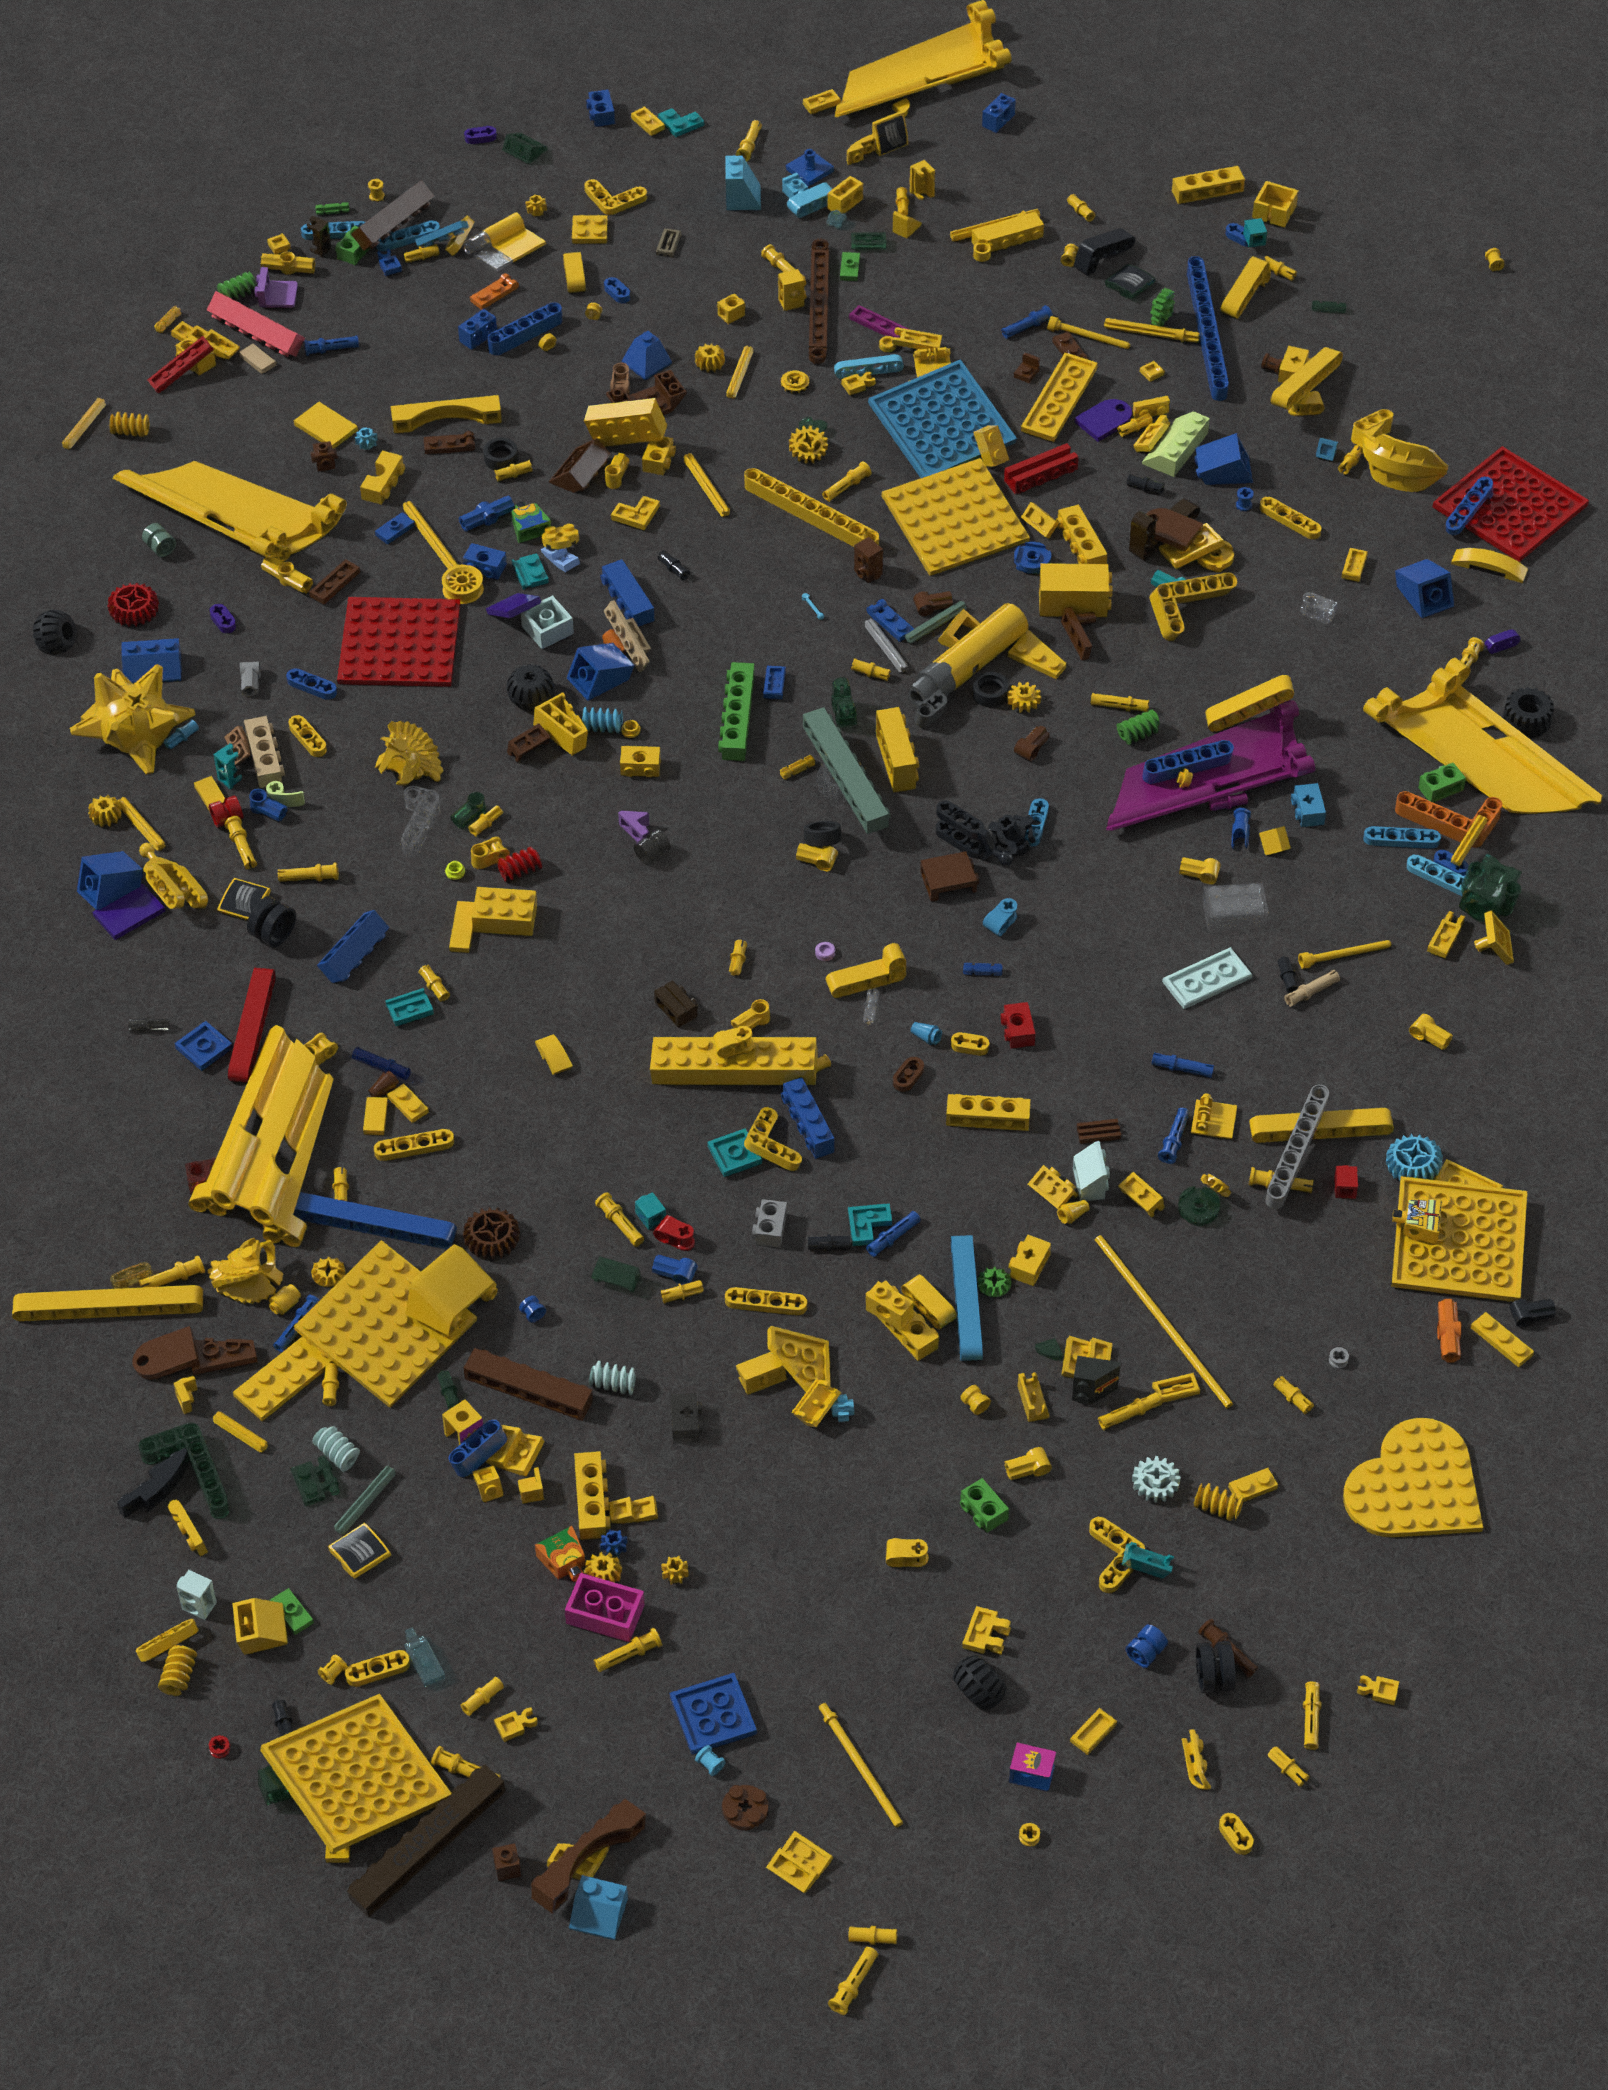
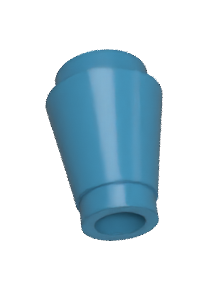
M914 1022L911 1027V1033L929 1045H936L941 1040L942 1030L938 1026Z

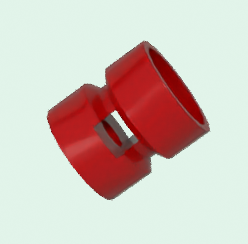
M235 795L225 798L223 803L216 801L209 804L210 814L217 828L224 826L225 821L232 816H238L243 819L242 809Z

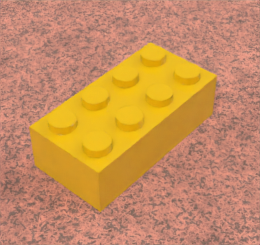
M655 398L588 406L584 419L592 439L598 438L604 446L663 440L667 428V423Z
M899 707L876 711V737L893 792L916 789V781H919L916 769L919 768L918 757H914V744L909 741L910 731L909 728H905V715L901 714Z

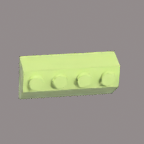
M1194 411L1176 418L1142 461V464L1175 477L1196 450V447L1199 446L1208 434L1210 418Z

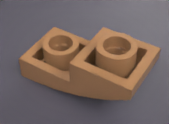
M235 727L225 736L228 744L231 743L234 746L233 754L238 752V757L235 759V766H238L251 755V751L243 727Z

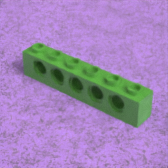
M732 662L731 670H727V681H729V684L725 685V695H728V697L724 698L723 709H726V712H722V724L724 726L720 727V738H723V740L719 741L718 752H722V760L745 761L755 676L754 663Z

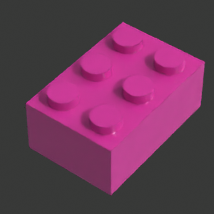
M580 1573L565 1608L566 1624L630 1642L645 1606L644 1591Z

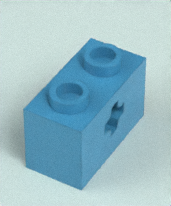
M1318 783L1295 786L1294 794H1291V803L1293 806H1296L1295 817L1296 820L1300 821L1301 827L1324 825L1326 811Z

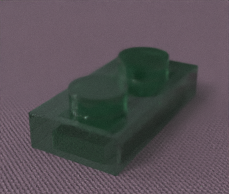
M851 232V249H886V232Z

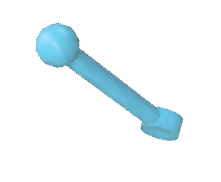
M802 594V599L808 602L817 614V618L823 620L824 614L820 613L811 602L809 594Z

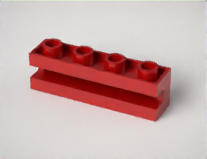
M1066 443L1005 468L1004 481L1014 494L1025 492L1032 487L1042 485L1044 482L1074 472L1078 469L1079 456L1075 452L1071 453V447Z

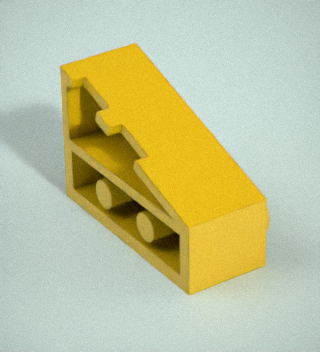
M562 692L535 707L533 725L535 726L540 723L551 736L550 739L569 754L574 755L586 748L588 730L580 717L575 715L572 705L568 704L565 699L566 696Z

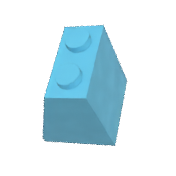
M725 156L726 210H761V185L743 156Z

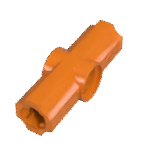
M1444 1299L1438 1302L1439 1321L1437 1324V1337L1441 1344L1442 1360L1454 1363L1461 1358V1322L1458 1321L1457 1302L1452 1301V1299Z

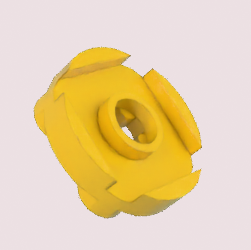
M566 524L563 527L549 526L545 528V533L542 534L543 546L551 545V549H564L571 547L572 542L575 540L576 543L579 542V533L573 524Z
M1224 541V546L1198 558L1197 562L1206 569L1222 572L1223 569L1231 566L1234 561L1233 547L1230 543Z

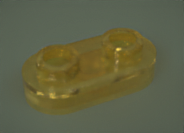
M142 1262L111 1275L110 1281L114 1289L129 1288V1286L138 1283L139 1280L150 1277L153 1272L149 1263Z

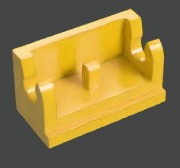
M925 160L910 166V193L920 200L924 199L920 195L922 193L927 194L930 198L935 196V169Z
M1134 1172L1118 1185L1121 1191L1140 1205L1150 1217L1154 1216L1156 1209L1161 1211L1165 1208L1163 1197Z
M771 1352L736 1365V1369L740 1374L738 1378L747 1395L787 1380L784 1366Z
M1033 1372L1030 1379H1026L1024 1373L1018 1374V1390L1028 1422L1050 1418L1037 1374Z
M816 1378L791 1413L805 1425L817 1427L841 1392L836 1388L830 1387L829 1382Z

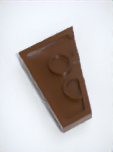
M213 1338L195 1340L199 1364L192 1366L193 1375L257 1362L253 1340L227 1339L226 1341H214Z

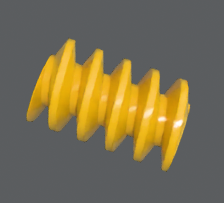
M117 412L116 416L111 414L110 432L111 434H116L117 432L119 435L124 433L128 436L130 434L132 436L139 435L140 437L147 436L150 425L149 417L145 414L144 419H142L141 414H138L137 419H135L134 413H131L130 418H128L126 412H124L123 417H121L120 412Z
M1201 1483L1194 1500V1507L1198 1508L1202 1504L1203 1511H1207L1210 1507L1211 1514H1215L1218 1511L1219 1517L1222 1518L1227 1513L1228 1521H1231L1234 1517L1236 1520L1241 1511L1244 1496L1235 1500L1234 1492L1230 1497H1227L1226 1489L1219 1494V1486H1216L1211 1491V1483H1208L1205 1488L1202 1487Z
M181 1645L171 1647L165 1661L166 1664L163 1667L161 1680L158 1683V1688L163 1693L180 1696L182 1694L181 1691L188 1688L186 1683L190 1681L189 1675L193 1671L191 1667L195 1665L193 1659H196L197 1652Z

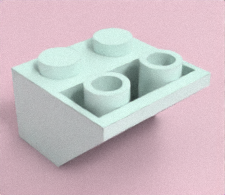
M1099 1141L1094 1142L1073 1158V1172L1080 1201L1105 1199V1192L1109 1190L1108 1178H1110L1109 1167L1104 1164L1106 1162L1105 1149H1101Z

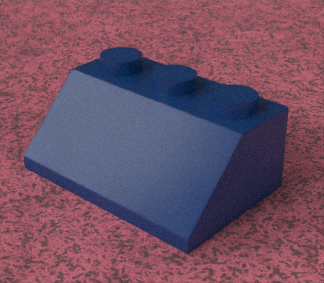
M179 638L122 642L123 674L132 684L137 682L156 664L163 667L162 682L181 681V648Z

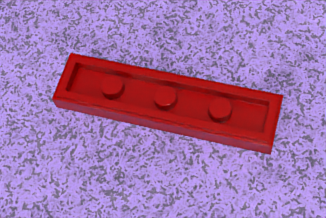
M202 336L147 379V381L157 393H160L210 354L214 348Z

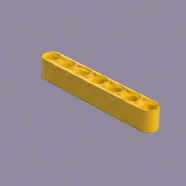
M1324 347L1275 389L1271 397V404L1287 410L1291 409L1340 366L1343 353Z
M1387 1108L1324 1111L1312 1139L1388 1135L1394 1130L1391 1111ZM1300 1113L1252 1117L1249 1121L1252 1140L1256 1143L1289 1141Z

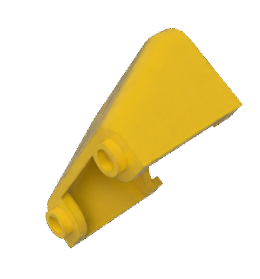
M454 1244L413 1279L409 1289L406 1314L449 1336L453 1331L461 1327L463 1322L461 1317L464 1310L479 1297L485 1302L494 1299L498 1289L493 1279L462 1247Z

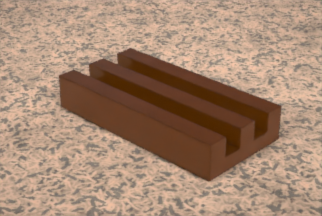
M1118 1119L1077 1123L1076 1128L1080 1144L1121 1139Z

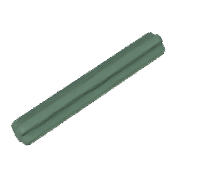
M962 601L957 602L905 635L906 641L912 644L953 619L963 609H967L965 603Z
M386 1466L335 1524L336 1532L343 1535L348 1531L396 1474L393 1468Z

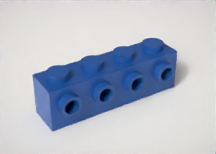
M621 559L602 566L601 581L604 586L607 585L610 596L616 599L617 606L620 610H623L626 620L633 618L638 627L655 621L653 605L624 561Z
M375 910L364 913L319 962L318 968L332 983L344 982L350 976L349 972L362 963L361 959L364 955L366 956L373 951V945L376 942H380L386 936L385 932L390 927Z
M803 1078L783 1083L782 1100L784 1104H787L791 1118L795 1119L800 1135L804 1136L808 1150H811L815 1159L834 1153V1136Z

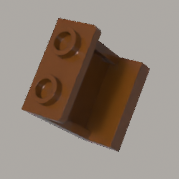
M966 851L921 860L920 873L931 902L937 901L939 893L967 887H971L972 893L977 892V885L980 883L977 873H974L972 858L969 859Z

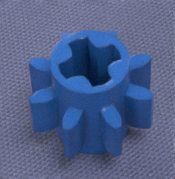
M609 1530L606 1536H601L602 1543L600 1548L601 1551L606 1550L607 1555L611 1553L612 1556L619 1558L621 1552L627 1551V1537L621 1536V1530L618 1532Z

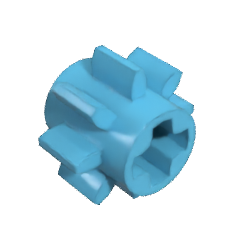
M362 428L359 432H356L355 443L356 445L360 444V449L370 450L373 446H377L376 441H378L377 433H373V429Z
M846 1394L839 1395L831 1406L832 1417H838L839 1422L849 1421V1416L854 1415L853 1399H847Z

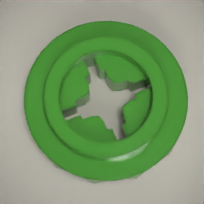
M996 1267L993 1269L986 1268L984 1272L979 1274L977 1279L978 1288L983 1294L990 1297L1003 1296L1011 1288L1010 1274H1007L1004 1268L1001 1270ZM994 1276H996L997 1283L995 1284V1287H993L992 1278Z

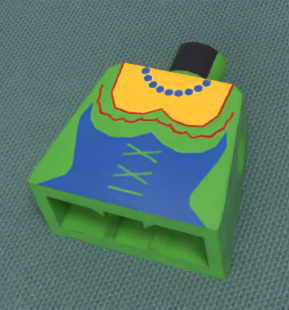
M518 502L515 505V509L511 511L512 523L518 543L542 536L545 533V528L551 526V520L535 503L525 505L524 502Z

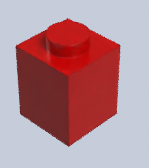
M1348 1165L1336 1166L1334 1176L1335 1198L1356 1199L1358 1190L1357 1167Z

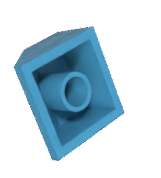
M582 1875L574 1898L569 1929L615 1940L628 1900L627 1886Z

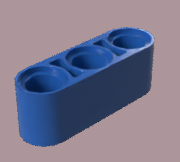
M497 1420L485 1422L450 1453L449 1461L458 1476L466 1477L504 1446L507 1436Z

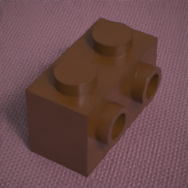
M870 537L854 545V571L859 578L864 579L868 583L879 579L883 575V549Z

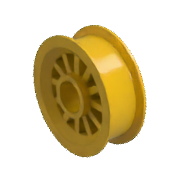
M456 565L449 568L442 576L444 596L447 599H460L461 604L476 601L484 590L481 572L470 565Z

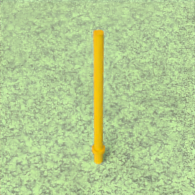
M826 1703L821 1704L819 1710L824 1716V1722L830 1725L895 1828L901 1826L903 1821L837 1721L836 1713L832 1712Z

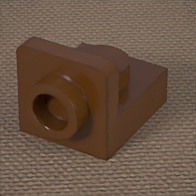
M1025 352L1022 355V363L1015 370L1013 377L1030 383L1039 372L1040 358Z

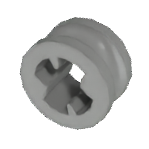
M1341 1347L1332 1349L1329 1356L1330 1365L1337 1369L1346 1367L1349 1359L1347 1350ZM1335 1356H1336V1357L1342 1356L1343 1359H1340V1358H1339L1338 1360H1336V1359H1335Z

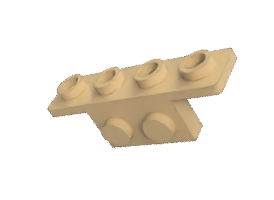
M610 601L604 613L638 672H641L649 663L645 653H648L651 648L633 618L626 620L616 602Z

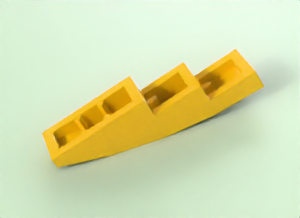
M183 321L171 331V336L179 341H183L191 335L197 339L204 336L214 348L213 352L217 357L230 359L240 349V346L212 329L207 332L198 325L193 328Z

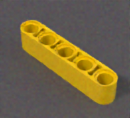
M1288 675L1278 676L1208 708L1205 715L1209 730L1212 732L1224 730L1290 700L1294 696L1291 678Z

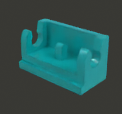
M231 743L214 754L218 780L230 790L242 779V775L234 778V774L238 771L235 766L238 752L233 754L234 746Z
M1131 1542L1126 1544L1122 1565L1159 1578H1165L1172 1572L1173 1566L1169 1564L1174 1559V1556H1164L1137 1547V1543Z

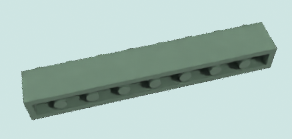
M824 707L803 714V728L865 832L869 834L889 827V818L891 817L889 809L882 804L880 794H876L872 781L867 779L864 768L859 766L855 753H851L847 740L842 738L840 728L834 725L832 715L828 714Z

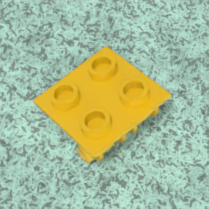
M928 348V353L927 349H917L913 354L917 378L951 364L950 348H937V352L936 348H933V352Z
M1204 1094L1200 1100H1196L1191 1133L1232 1139L1237 1105L1213 1102L1210 1094Z

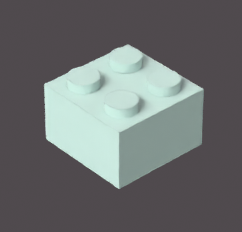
M553 595L542 600L541 604L521 613L522 627L541 649L574 634L573 618Z

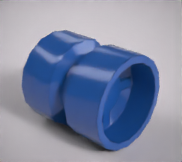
M1147 1624L1137 1634V1638L1135 1637L1126 1646L1125 1650L1132 1661L1143 1668H1147L1155 1660L1156 1655H1159L1168 1645V1641L1158 1628Z

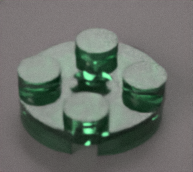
M1196 1186L1189 1187L1180 1195L1178 1211L1186 1221L1193 1223L1195 1226H1203L1214 1221L1219 1215L1220 1199L1217 1193L1208 1187L1203 1186L1202 1189L1196 1188ZM1195 1203H1197V1204H1201V1203H1202V1204H1203V1207H1202V1208H1198V1207L1195 1206Z

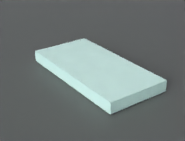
M1230 947L1164 977L1162 982L1183 1009H1186L1251 979L1252 973Z

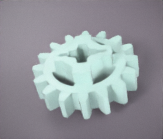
M1155 1456L1154 1461H1151L1147 1457L1146 1463L1140 1461L1139 1466L1134 1468L1132 1476L1134 1490L1139 1489V1496L1145 1494L1147 1501L1150 1497L1154 1498V1502H1157L1158 1498L1166 1501L1167 1495L1172 1498L1174 1491L1178 1492L1180 1484L1179 1469H1174L1173 1462L1167 1464V1458L1159 1461L1158 1456Z

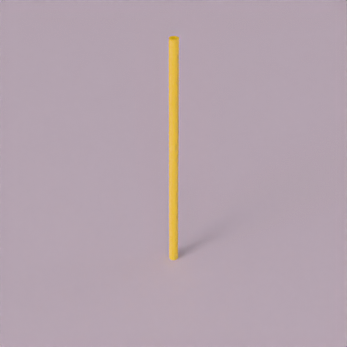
M1102 1235L1095 1238L1096 1243L1226 1409L1231 1407L1233 1402Z

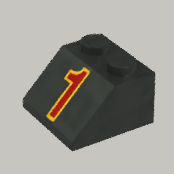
M1077 1356L1072 1400L1081 1404H1094L1117 1390L1121 1362Z

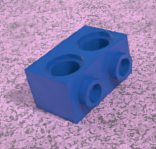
M609 90L588 92L589 99L586 100L587 110H589L590 121H594L595 127L615 124V113Z
M485 309L458 326L459 342L471 350L488 339L490 333L497 330L496 317Z

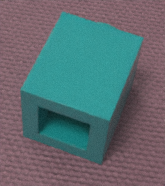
M1262 218L1245 220L1243 234L1248 247L1266 245L1267 230Z
M653 1192L641 1196L635 1201V1213L648 1230L658 1226L666 1216L665 1207Z

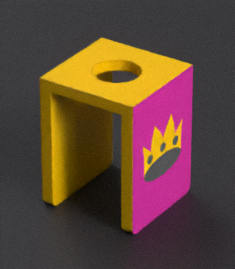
M463 1400L442 1414L445 1436L448 1437L457 1431L459 1445L483 1425L482 1417L466 1400Z

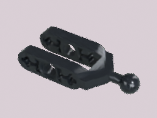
M943 800L938 802L936 815L941 820L936 824V835L961 852L966 851L971 858H980L984 861L993 855L998 858L1002 866L1012 864L1013 855L1008 851L1002 852L996 848L990 832L985 829L982 821L950 801ZM957 819H963V820H965V821H964V822H957L956 820H957ZM956 837H963L964 839H963V840H956L955 838H956Z

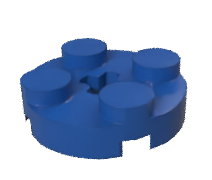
M1026 542L1025 546H1018L1014 552L1016 569L1026 573L1040 574L1041 563L1051 564L1050 550L1048 551L1046 546L1039 542Z

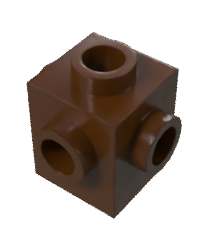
M331 441L313 444L314 452H310L312 463H316L317 471L336 469L334 459H338L336 448H332Z

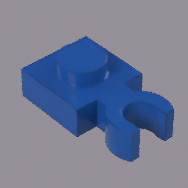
M386 249L387 254H381L378 251L379 265L385 276L402 271L401 264L396 255L391 256L390 249Z

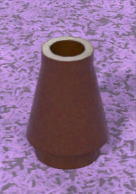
M391 1071L383 1072L368 1092L372 1097H380L396 1089L399 1081Z

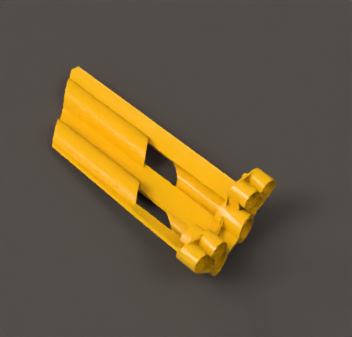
M278 1025L272 1027L268 1032L207 1182L195 1186L188 1205L196 1212H204L206 1209H209L212 1214L217 1216H224L227 1210L233 1209L235 1205L250 1210L253 1218L264 1225L262 1236L266 1241L270 1239L272 1243H278L280 1240H283L285 1244L291 1247H298L303 1240L307 1225L294 1216L293 1213L333 1078L330 1074H325L316 1063V1057L298 1039L293 1043L286 1035L284 1029ZM253 1109L263 1120L257 1136L245 1130ZM283 1138L296 1153L289 1174L283 1173L275 1161Z

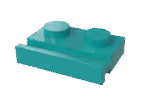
M537 553L521 557L517 561L511 560L523 590L530 586L532 588L549 583L548 576Z
M424 988L385 1000L386 1007L395 1026L434 1014Z

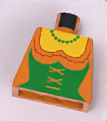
M572 1526L535 1545L536 1557L557 1579L569 1575L572 1581L576 1582L580 1573H583L580 1568L585 1566V1555Z

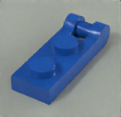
M880 599L876 605H870L866 608L867 613L899 642L906 639L905 635L914 630L912 626L887 605L884 599Z

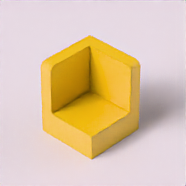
M1285 826L1259 833L1265 855L1291 848Z
M538 1467L534 1468L535 1477L518 1480L522 1504L544 1500Z

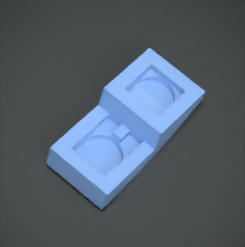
M547 545V547L541 549L544 556L564 572L580 564L578 557L568 553L567 548L551 549V545Z

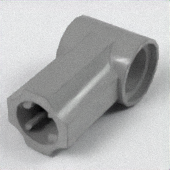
M240 662L241 692L247 697H253L258 694V679L261 676L260 662Z

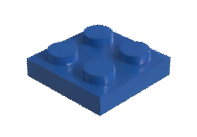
M207 1021L174 1043L175 1048L201 1071L233 1049L232 1043Z

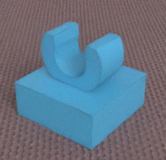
M1320 438L1315 457L1333 461L1338 442Z

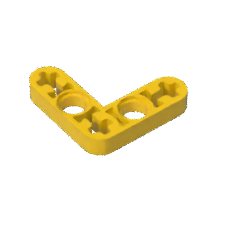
M588 180L584 185L585 193L606 215L616 214L647 199V190L644 187H635L612 197L597 180ZM604 196L605 198L598 199L597 197Z
M769 1107L762 1108L747 1134L744 1146L747 1150L787 1170H797L802 1161L801 1155L768 1138L778 1118L777 1112ZM756 1127L764 1129L765 1132L759 1131ZM769 1149L775 1150L777 1154L770 1152Z
M1095 1517L1090 1522V1535L1118 1553L1099 1577L1100 1589L1105 1593H1113L1135 1570L1128 1567L1127 1570L1120 1571L1116 1568V1565L1123 1561L1124 1548L1127 1542L1129 1544L1131 1542L1137 1543V1547L1145 1549V1546L1142 1542L1107 1519ZM1100 1525L1103 1526V1530H1102V1529H1099L1098 1531L1095 1530V1527H1096V1526H1097V1527H1099ZM1119 1536L1123 1539V1542L1115 1544L1111 1541V1538ZM1114 1574L1115 1577L1113 1578V1584L1109 1583L1108 1585H1106L1105 1580L1109 1581Z

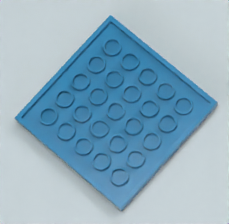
M961 359L868 399V404L920 478L982 458L973 432L988 425L999 427L1005 447L1016 443L1017 440Z

